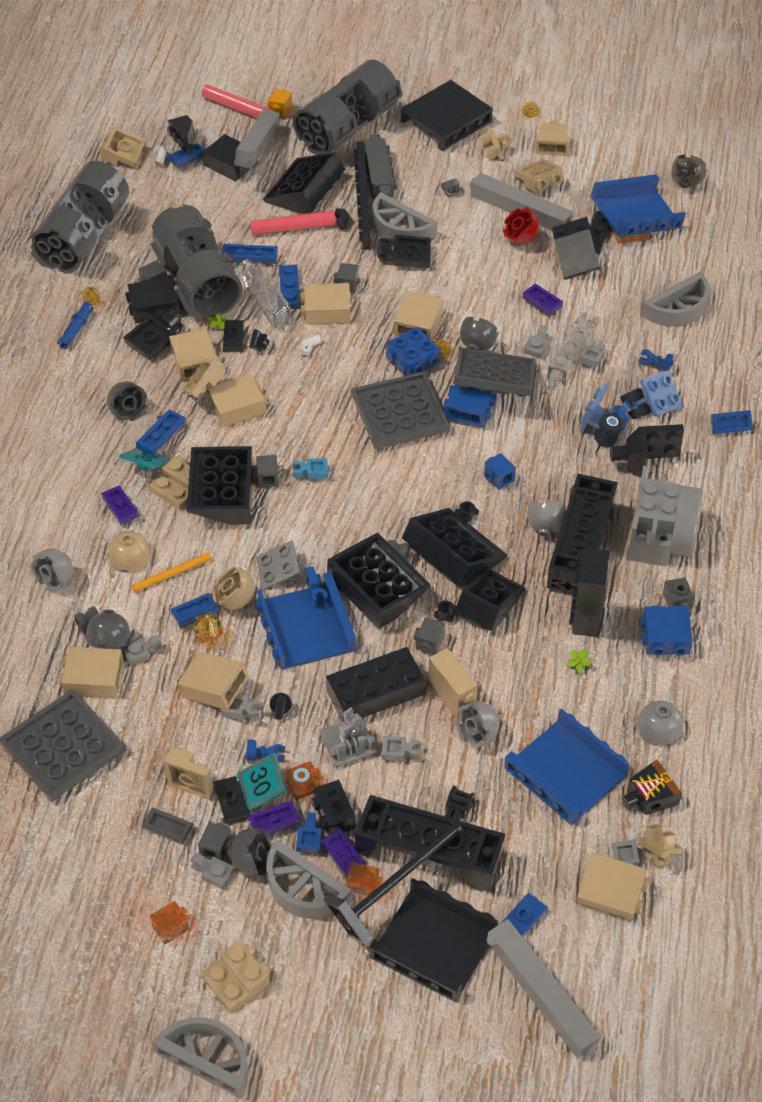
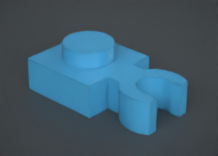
M327 458L307 459V463L293 462V469H299L293 470L294 478L308 475V479H328Z

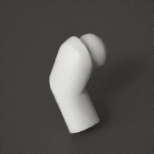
M157 145L154 150L157 155L154 163L158 166H163L167 149L163 145Z
M317 334L303 339L299 347L300 353L302 355L310 354L312 347L321 343L320 336Z

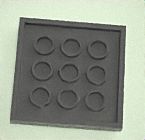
M460 347L453 384L462 388L475 387L481 391L494 390L501 394L514 393L520 397L532 396L536 359Z
M425 371L351 388L352 398L374 450L450 431L449 422Z
M73 689L0 737L1 746L51 802L126 751L125 745Z

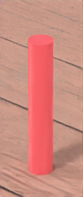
M208 84L202 89V97L255 118L259 117L263 109L274 111Z
M334 211L250 221L252 235L336 225Z

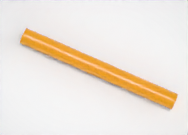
M205 553L132 584L131 587L134 593L210 561V554Z

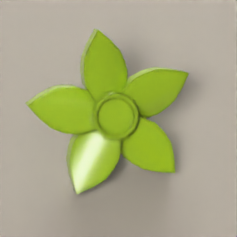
M220 313L216 314V318L207 317V320L212 322L210 329L218 327V329L224 330L225 320H230L222 317Z
M583 649L580 652L570 650V655L573 659L568 662L567 666H576L579 674L583 672L584 666L593 664L587 659V649Z

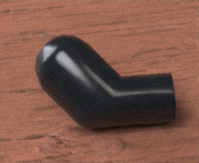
M337 208L335 210V217L339 218L338 228L345 230L349 214L345 208Z

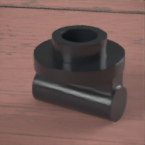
M254 329L249 347L259 352L262 349L265 350L269 344L268 335Z
M276 693L270 698L269 705L271 710L275 712V719H283L284 713L291 709L292 700L285 693Z

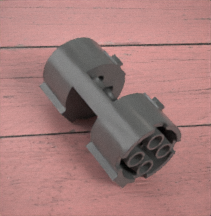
M373 59L365 61L344 76L337 85L327 92L321 93L297 110L296 115L293 116V128L299 141L303 140L308 146L307 150L315 155L332 152L355 132L396 104L398 99L403 96L400 80H397L383 63Z
M89 161L83 165L30 238L32 239V251L30 254L42 267L46 265L50 269L52 267L59 268L63 273H72L79 268L129 197V186L123 175L111 165L101 161Z
M183 204V207H170L158 215L152 225L153 242L150 245L161 265L174 275L177 273L176 281L179 287L175 291L187 313L201 321L207 317L214 318L218 313L223 315L234 308L242 296L243 287L234 271L235 268L231 263L232 258L226 252L221 253L217 249L215 250L216 240L211 228L212 224L206 218H203L197 208Z

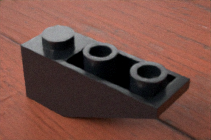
M188 115L168 120V135L174 139L175 143L179 144L180 149L190 154L196 137L193 120Z

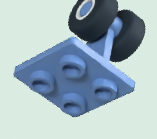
M668 370L640 380L642 388L620 396L622 404L627 400L632 405L631 411L628 412L632 419L650 414L651 409L656 417L683 406Z
M605 383L602 389L597 388L593 395L595 400L589 401L585 408L587 413H584L579 423L582 424L580 429L582 433H584L588 424L595 427L594 438L596 442L602 446L610 447L617 442L624 422L616 413L609 412L604 414L600 407L608 384Z

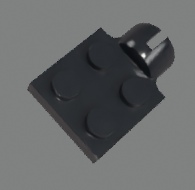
M394 235V239L380 238L377 257L380 260H392L393 265L429 268L431 238Z
M172 309L166 310L159 317L150 315L123 337L124 342L148 360H151L170 345L169 336L177 335L175 332L183 325L181 318L176 312L171 314L173 312Z

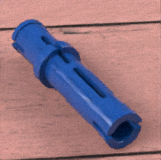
M84 302L80 310L73 315L71 323L57 341V344H60V348L68 349L80 328L87 323L88 316L94 310L92 304Z

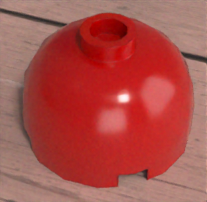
M524 207L525 209L522 210L519 208L515 209L504 222L506 224L505 229L503 228L504 236L515 244L525 245L535 239L540 230L538 217L527 207Z

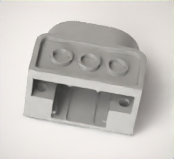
M643 466L627 560L653 565H666L670 561L671 554L692 556L696 542L703 490L665 482L666 473H661L660 481L647 479L648 466Z

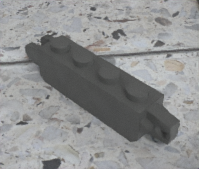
M380 134L370 135V139L365 141V160L372 197L376 198L381 192L392 198L393 190H396V179H392L394 178V168H390L392 167L390 147L386 145L385 138H381Z

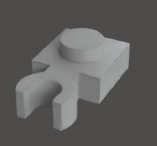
M593 341L591 347L586 346L582 351L578 362L596 368L603 359L606 345L603 344L602 347H597L596 341Z
M237 695L228 710L221 709V712L225 717L243 720L245 715H249L251 719L257 720L259 716L255 710H263L264 707L260 701L251 702L250 697Z
M383 736L381 760L404 761L405 756H409L413 760H419L421 752L413 750L421 749L422 742L414 740L406 743V737Z
M635 839L611 844L614 859L632 865L640 864Z

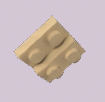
M113 127L111 133L107 132L104 139L106 144L102 143L100 147V158L115 165L120 161L135 167L146 141Z
M545 159L514 169L515 177L524 181V187L532 192H539L547 186H555L564 180L562 167Z
M205 358L183 390L196 398L199 395H203L207 389V383L215 386L223 381L226 365L214 358L211 360Z
M174 457L161 468L162 474L149 485V491L180 510L187 504L190 463L185 458L179 459Z
M172 747L170 751L167 750L163 763L165 764L168 786L210 800L214 793L210 768L201 763L195 764L193 754L186 749Z
M240 940L222 952L217 962L200 973L201 978L229 1013L270 985L268 975L270 970L263 961L258 963L254 958L256 954L253 948L248 943L243 945Z

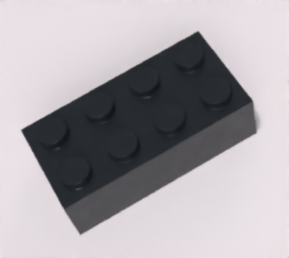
M584 547L583 555L578 556L569 625H573L572 634L598 638L610 555L608 550Z
M408 647L327 675L326 691L341 721L344 722L343 712L349 708L353 709V714L358 713L361 718L425 695V678Z

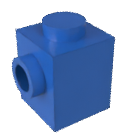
M502 453L485 461L484 476L487 481L492 482L499 490L515 481L516 467Z

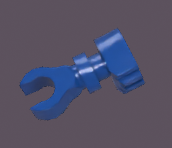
M644 349L640 353L648 357V359L640 357L639 362L641 364H654L657 367L660 365L661 370L670 371L674 360L673 354L668 353L663 359L662 356H656L648 349Z
M248 739L246 761H256V757L263 759L273 752H285V746L276 744L265 748V746L256 748V740ZM276 754L278 762L285 760V755Z

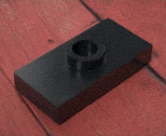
M225 320L223 352H242L244 320Z
M236 776L214 781L215 791L225 824L247 819V812Z

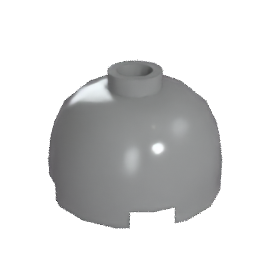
M538 500L531 501L527 517L529 524L533 529L539 531V534L542 536H551V534L560 532L566 513V505L547 500L546 504L538 503Z
M48 548L32 557L34 558V562L30 564L32 573L38 582L43 581L48 586L46 588L48 591H58L69 582L72 576V564L68 555L58 549Z
M660 700L651 702L643 708L638 717L639 734L651 745L658 746V744L667 743L672 745L679 739L682 733L683 717L672 703Z
M480 701L462 705L457 710L459 712V720L456 721V727L464 742L469 741L473 745L472 748H479L495 739L499 731V719L497 713L489 704Z

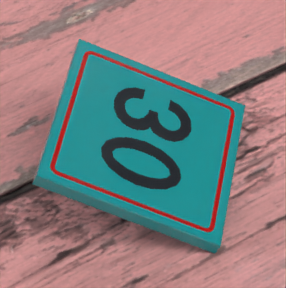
M137 448L119 455V458L138 464V469L146 471V468L156 470L166 465L172 459L157 453L151 456Z
M275 752L237 773L248 813L286 792Z

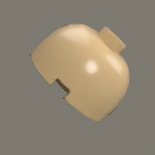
M124 531L113 537L108 547V558L115 570L134 573L140 571L148 564L150 548L143 536L133 531Z
M232 567L217 581L220 583L218 590L215 588L213 590L214 602L226 609L237 610L250 604L252 601L254 582L245 570L240 567L238 569Z

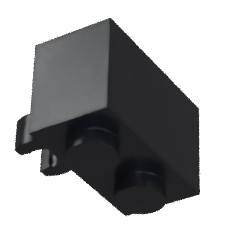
M340 780L313 788L314 797L311 798V803L314 811H319L320 813L319 823L322 830H327L328 835H330L339 828L344 833L356 829V817Z

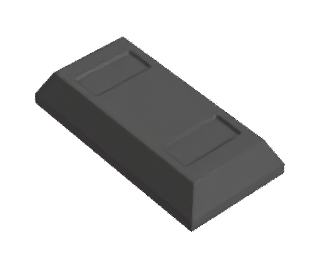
M152 807L142 827L184 843L194 823Z

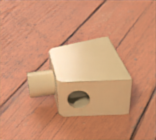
M557 120L541 124L536 138L535 154L568 156L569 137L567 126L559 124Z

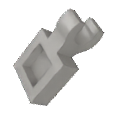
M541 325L537 336H530L524 347V354L542 358L549 343L546 340L548 336L546 332L549 327Z
M154 635L147 642H144L143 638L128 642L127 645L123 646L129 666L149 660L150 653L163 650L159 635Z
M352 708L343 712L344 722L339 724V737L344 742L352 737L357 738L363 731V720L358 713L353 714Z
M195 853L190 860L192 862L191 868L203 873L202 880L222 890L234 872V866L214 856L209 862L202 855Z

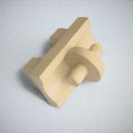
M492 127L487 129L489 134L480 139L489 160L497 156L500 161L505 159L501 148L508 147L511 142L510 136L500 133L496 138Z
M659 824L646 826V836L639 838V845L651 851V861L657 866H664L669 863L672 853L683 854V847L676 844L675 834L671 831L662 832V826Z

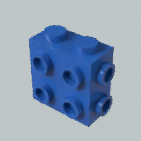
M418 327L406 331L404 334L386 343L385 354L387 359L393 362L398 370L405 375L422 372L440 362V348Z
M454 384L449 388V398L444 400L443 410H445V416L448 420L484 427L485 421L490 419L492 411L490 408L495 406L497 395H494V390L481 391L475 387L462 388Z
M645 606L644 614L640 615L639 625L640 628L644 629V633L641 634V644L646 648V655H689L693 641L688 606Z

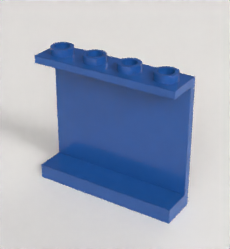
M657 174L594 182L590 197L618 237L682 228L686 216L685 212L673 213L656 189L660 179Z
M331 572L323 574V584L320 586L328 594V602L326 603L324 598L317 597V605H314L308 588L264 599L262 590H257L258 599L255 600L257 612L262 613V616H260L263 629L267 628L268 633H266L269 646L273 645V660L275 663H279L281 670L356 651V637Z
M561 708L558 711V719L552 726L518 755L511 751L505 756L504 769L572 826L627 776L629 763L624 756L614 752L605 741L597 738L588 727L580 724L571 713H567Z

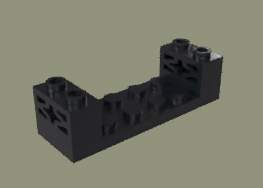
M577 473L549 565L547 588L573 594L578 556L583 555L584 547L600 549L608 518H611L615 505L618 482Z
M370 795L354 836L355 849L364 856L378 859L382 847L416 856L451 827L450 823L455 820L462 827L463 832L460 835L456 834L426 860L469 872V887L491 893L504 854L506 834Z

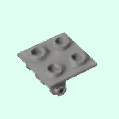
M293 540L256 557L262 590L285 580H288L291 584L299 582L300 571Z
M364 722L361 734L357 738L346 739L345 742L339 737V724L319 730L334 767L377 753L373 744L374 737L368 733Z

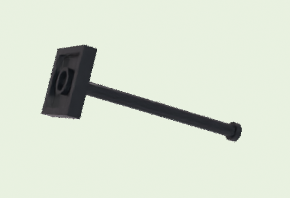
M455 820L450 823L451 827L354 908L350 907L345 900L331 893L323 898L326 905L351 938L365 946L373 940L359 920V916L456 834L460 835L463 829Z

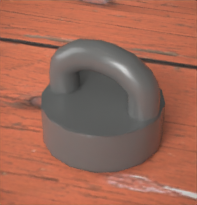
M455 178L441 184L442 191H444L446 196L453 197L459 193L458 180ZM455 188L454 192L448 191V189Z

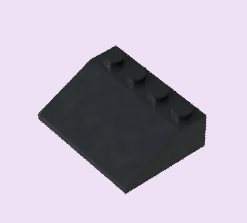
M337 152L296 158L265 195L263 201L297 213L313 212L318 203L324 199L326 193L332 189L333 184L340 179L341 174L345 171Z
M252 446L191 447L186 509L188 513L230 525L251 524L254 465Z
M450 508L410 518L402 536V539L410 544L411 548L418 551L425 560L430 561L440 572L447 575L454 584L460 587L472 583L485 571L492 569L503 561L508 555L468 522H465L463 518L456 516Z
M378 532L332 556L327 561V573H332L336 586L378 630L396 620L431 586Z

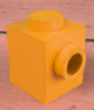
M276 88L272 96L268 98L267 106L275 112H279L280 117L285 118L293 106L292 92Z

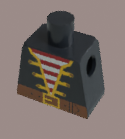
M657 759L630 778L627 789L628 794L622 796V802L627 809L638 805L643 814L648 815L679 805L682 792Z

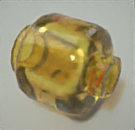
M212 612L196 616L192 627L197 641L206 643V646L218 643V638L224 633L220 618L217 615H213Z

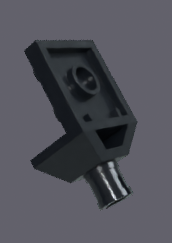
M683 424L638 427L626 439V445L610 446L611 462L626 461L627 467L641 478L643 466L646 465V459L680 456L684 434Z

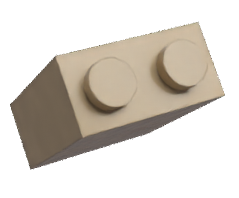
M349 283L304 284L305 292H301V303H305V305H301V317L305 316V324L350 323Z
M408 291L394 320V335L400 336L406 331L418 327L429 339H432L443 315L444 299Z
M207 328L169 336L171 351L181 381L190 380L205 358L218 360Z
M252 374L207 387L209 402L221 427L266 414L267 398L265 394H261L260 384L254 380Z
M69 647L68 654L64 655L63 658L64 672L60 673L59 686H62L64 694L73 689L79 696L117 698L124 664L122 651L118 649Z
M448 648L429 657L428 683L455 718L459 720V712L457 710L462 705L477 702L478 685Z
M199 651L184 675L179 679L177 685L185 699L228 710L248 680L249 675L243 662Z
M591 852L577 896V903L633 921L635 914L640 915L643 901L639 900L641 892H646L650 878L646 877L647 869Z

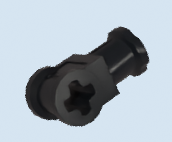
M453 785L445 804L444 816L456 820H465L467 813L472 809L476 793L472 792L469 794Z

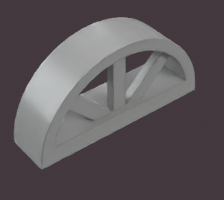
M381 192L375 198L373 203V224L376 231L383 238L394 239V235H405L433 239L437 236V221ZM388 215L393 220L388 223L381 216ZM401 222L409 226V228L397 227L396 225Z
M699 272L643 302L641 316L653 323L671 327L695 322L704 314L707 308L710 292L708 280ZM697 292L701 295V297L691 296ZM682 302H691L697 304L688 308ZM675 305L679 310H672V306Z
M278 839L274 842L267 858V877L271 894L283 909L298 917L321 919L334 915L323 901L322 892L327 895L331 893L345 900L348 905L353 902V894L350 888ZM278 861L286 866L275 868ZM299 875L300 878L287 893L280 888L275 880L276 876ZM307 882L313 885L315 902H305L294 897Z
M203 1017L183 1019L165 1028L152 1042L155 1054L242 1099L248 1083L246 1052L239 1037L225 1024ZM192 1034L215 1036L202 1058L196 1055ZM184 1037L187 1050L173 1042ZM223 1040L238 1055L236 1058L213 1064L210 1062ZM240 1066L238 1077L226 1071Z

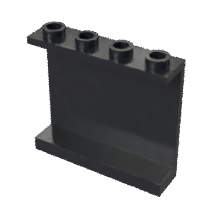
M449 80L402 107L401 122L405 123L410 119L415 120L438 137V149L444 151L491 123L493 108L454 81Z
M412 878L408 895L379 941L374 939L371 944L370 958L457 1003L489 947L487 943L488 932L498 926V920L487 912L482 913L474 909L467 902H460L452 898L445 891H438L432 888L423 880L418 881Z

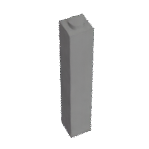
M263 109L237 147L234 165L252 169L278 129L279 112Z
M481 172L470 182L472 197L510 213L517 208L522 210L525 209L524 207H527L536 214L540 226L552 230V227L572 221L573 211Z
M509 919L490 930L487 937L489 946L576 1058L579 1059L584 1055L589 1057L599 1048L598 1043L601 1036Z

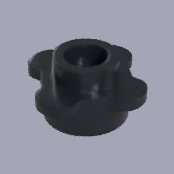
M464 501L459 505V509H455L454 513L456 516L463 518L465 522H471L472 518L479 514V510L472 502Z
M450 601L439 602L437 611L434 612V617L446 620V622H452L456 613V605Z

